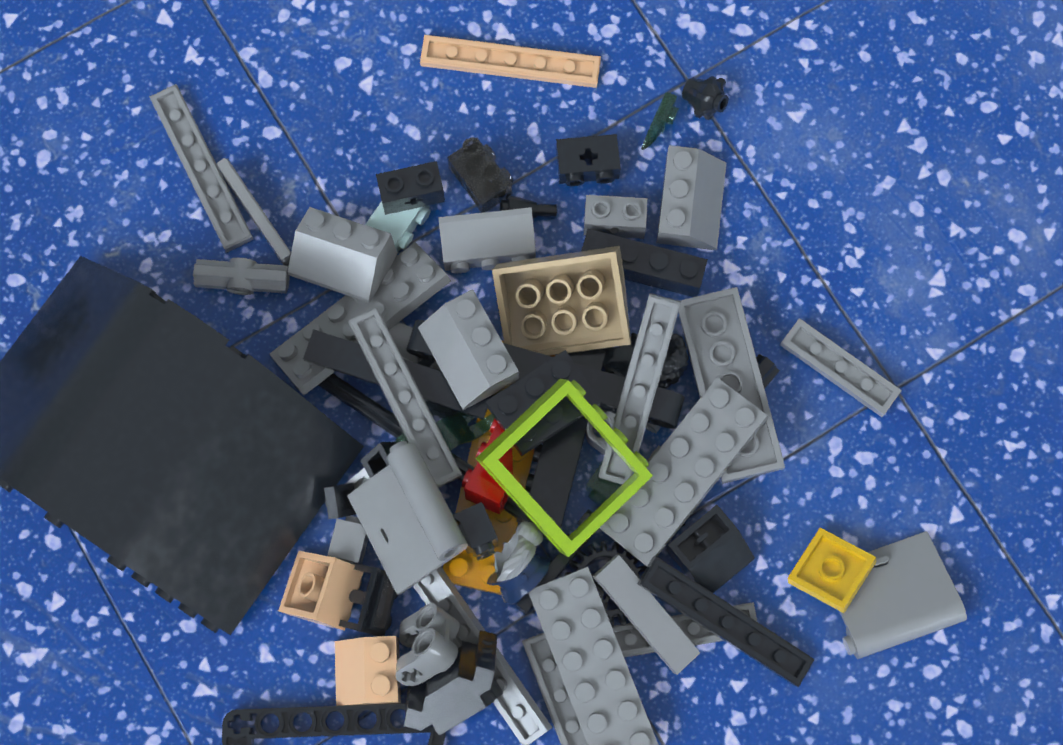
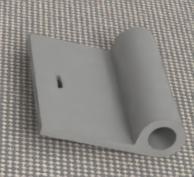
M401 441L393 445L387 456L389 465L347 495L397 595L404 593L460 554L468 546L416 444L407 443V441Z
M927 531L869 551L868 553L876 557V563L845 613L840 612L846 625V636L842 637L844 647L848 655L854 654L857 659L967 620L964 604Z

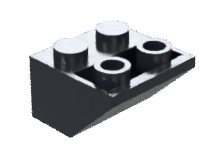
M718 505L714 506L675 538L665 549L687 577L712 593L717 591L755 559L737 527Z

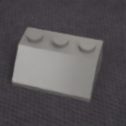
M669 145L656 243L717 250L726 162L701 149Z
M309 207L295 230L288 274L289 276L370 303L395 260L397 251L391 233Z
M532 207L438 217L445 271L451 270L452 273H465L469 271V268L481 267L483 270H492L499 263L536 258Z
M473 289L443 304L418 327L462 410L519 380V371Z

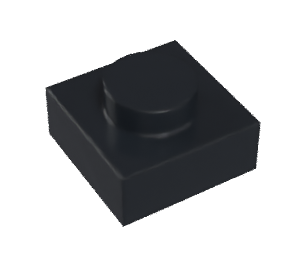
M354 483L324 488L328 519L356 514L347 497L348 494L355 490Z

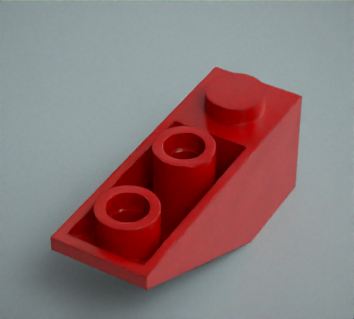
M495 418L490 428L492 435L488 443L482 442L476 457L504 432ZM511 447L498 460L513 475V453ZM477 462L474 470L468 469L462 481L465 500L474 504L482 502L486 509L500 515L509 495L479 462Z

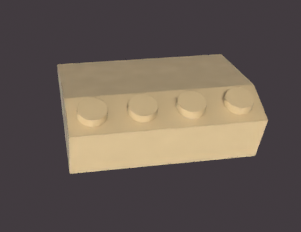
M620 246L499 263L492 269L504 343L548 356L560 354L564 350L567 353L631 345Z

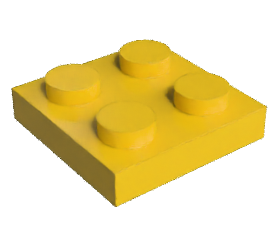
M819 528L788 576V583L845 613L874 567L876 557Z

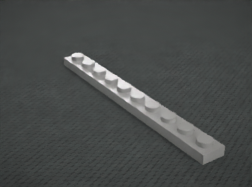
M363 468L346 483H354V489H356L370 478L365 468ZM439 567L413 586L425 605L435 603L459 621V631L452 641L458 648L461 647L462 640L477 644L480 630L485 631V629L442 567ZM496 647L494 676L503 694L496 698L493 703L522 745H530L553 727Z

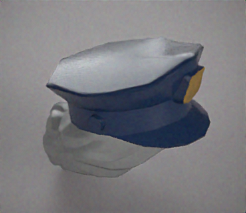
M521 522L509 542L503 543L502 552L496 551L494 554L495 572L490 575L487 584L499 585L503 601L508 605L518 603L526 594L535 589L550 567L551 557L539 556L536 553L537 546L543 540V534L531 522Z

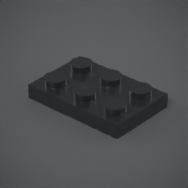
M564 350L488 399L485 405L503 431H505L559 379H566L570 382L575 380L586 392V395L583 397L591 406L593 404L600 406L602 401L567 351ZM565 396L517 441L514 447L522 457L583 417V415Z

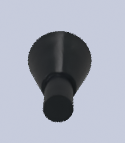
M507 194L506 200H501L500 211L532 207L533 218L537 216L556 217L557 215L556 204H537V202Z

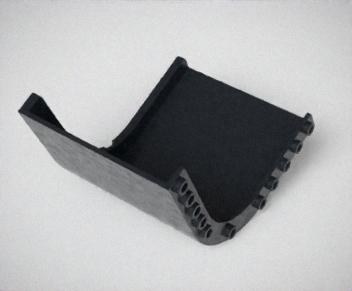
M80 256L0 361V487L9 493L13 489L19 491L47 511L44 516L46 520L60 529L66 524L108 553L110 556L107 561L116 568L124 571L126 567H129L134 571L131 575L133 579L145 587H148L150 583L158 587L155 590L157 595L169 603L175 598L181 602L178 608L193 619L197 614L202 616L203 619L200 623L214 633L221 629L231 635L324 504V488L335 486L339 483L364 446L251 355L242 353L232 345L230 348L227 347L226 344L229 339L171 300L165 301L154 290L142 283Z

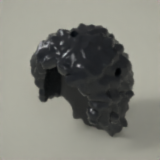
M631 333V345L607 348V353L602 363L606 372L626 378L638 334ZM672 333L657 387L669 388L671 384L679 381V378L683 376L684 371L687 369V361L689 359L686 352L687 346L683 338L678 334Z

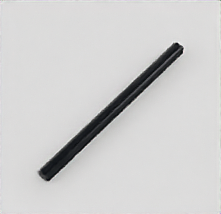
M331 374L318 384V386L400 441H407L392 412L335 374ZM451 452L462 474V477L458 478V480L462 482L468 469L474 470V467ZM509 497L503 510L521 522L533 523Z

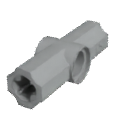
M232 258L230 262L196 259L193 270L194 286L200 288L226 289L230 293L239 295L254 294V291L287 294L290 276L288 274V266L257 264L256 261L247 258Z

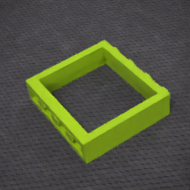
M559 379L475 459L557 550L569 557L653 475L647 469L649 466L647 460L639 452L635 451L633 453L625 445L628 442L626 436L616 427L612 430L605 422L608 417L604 411L596 404L591 406L583 397L586 395V392L575 380L570 382L566 379ZM565 396L634 472L569 536L560 529L498 460Z

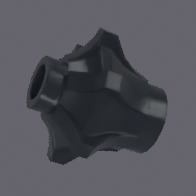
M714 76L704 80L692 77L686 82L682 91L683 99L688 101L694 108V114L699 119L704 116L705 119L710 120L715 112H723L729 101L728 96L724 93L725 79H716Z

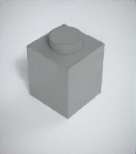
M346 516L345 520L337 518L327 556L338 558L353 565L363 563L369 538L358 517Z

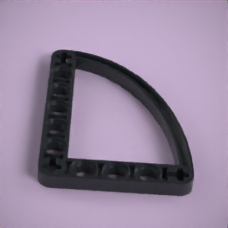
M406 703L236 709L227 713L223 719L222 745H254V739L430 733L428 745H444L446 732L438 735L435 728L430 726L422 731L409 727H394L391 723V715L398 709L404 710ZM367 710L374 712L377 718L375 726L368 730L361 728L358 722L360 714ZM340 712L344 717V725L339 730L333 731L328 728L326 719L330 713ZM300 713L309 714L312 720L311 727L304 732L298 731L294 726V719ZM252 714H257L255 719L257 734H252L253 727L241 728L240 734H236V729L230 728V722L236 721V716L240 715V719L243 721H253ZM268 714H274L279 719V727L272 733H267L262 728V720Z

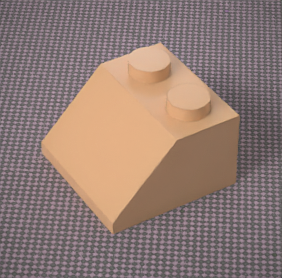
M298 551L278 611L345 631V628L339 626L340 620L348 621L350 619L353 602L349 600V594L352 590L360 588L363 572L354 570L355 565L335 557Z
M397 636L361 637L335 641L336 706L401 704V687L395 676L396 663L400 658L399 638Z

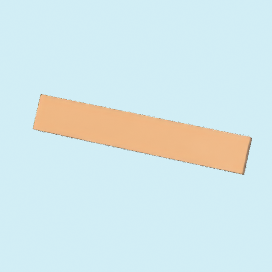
M424 35L420 65L423 67L597 88L601 56Z

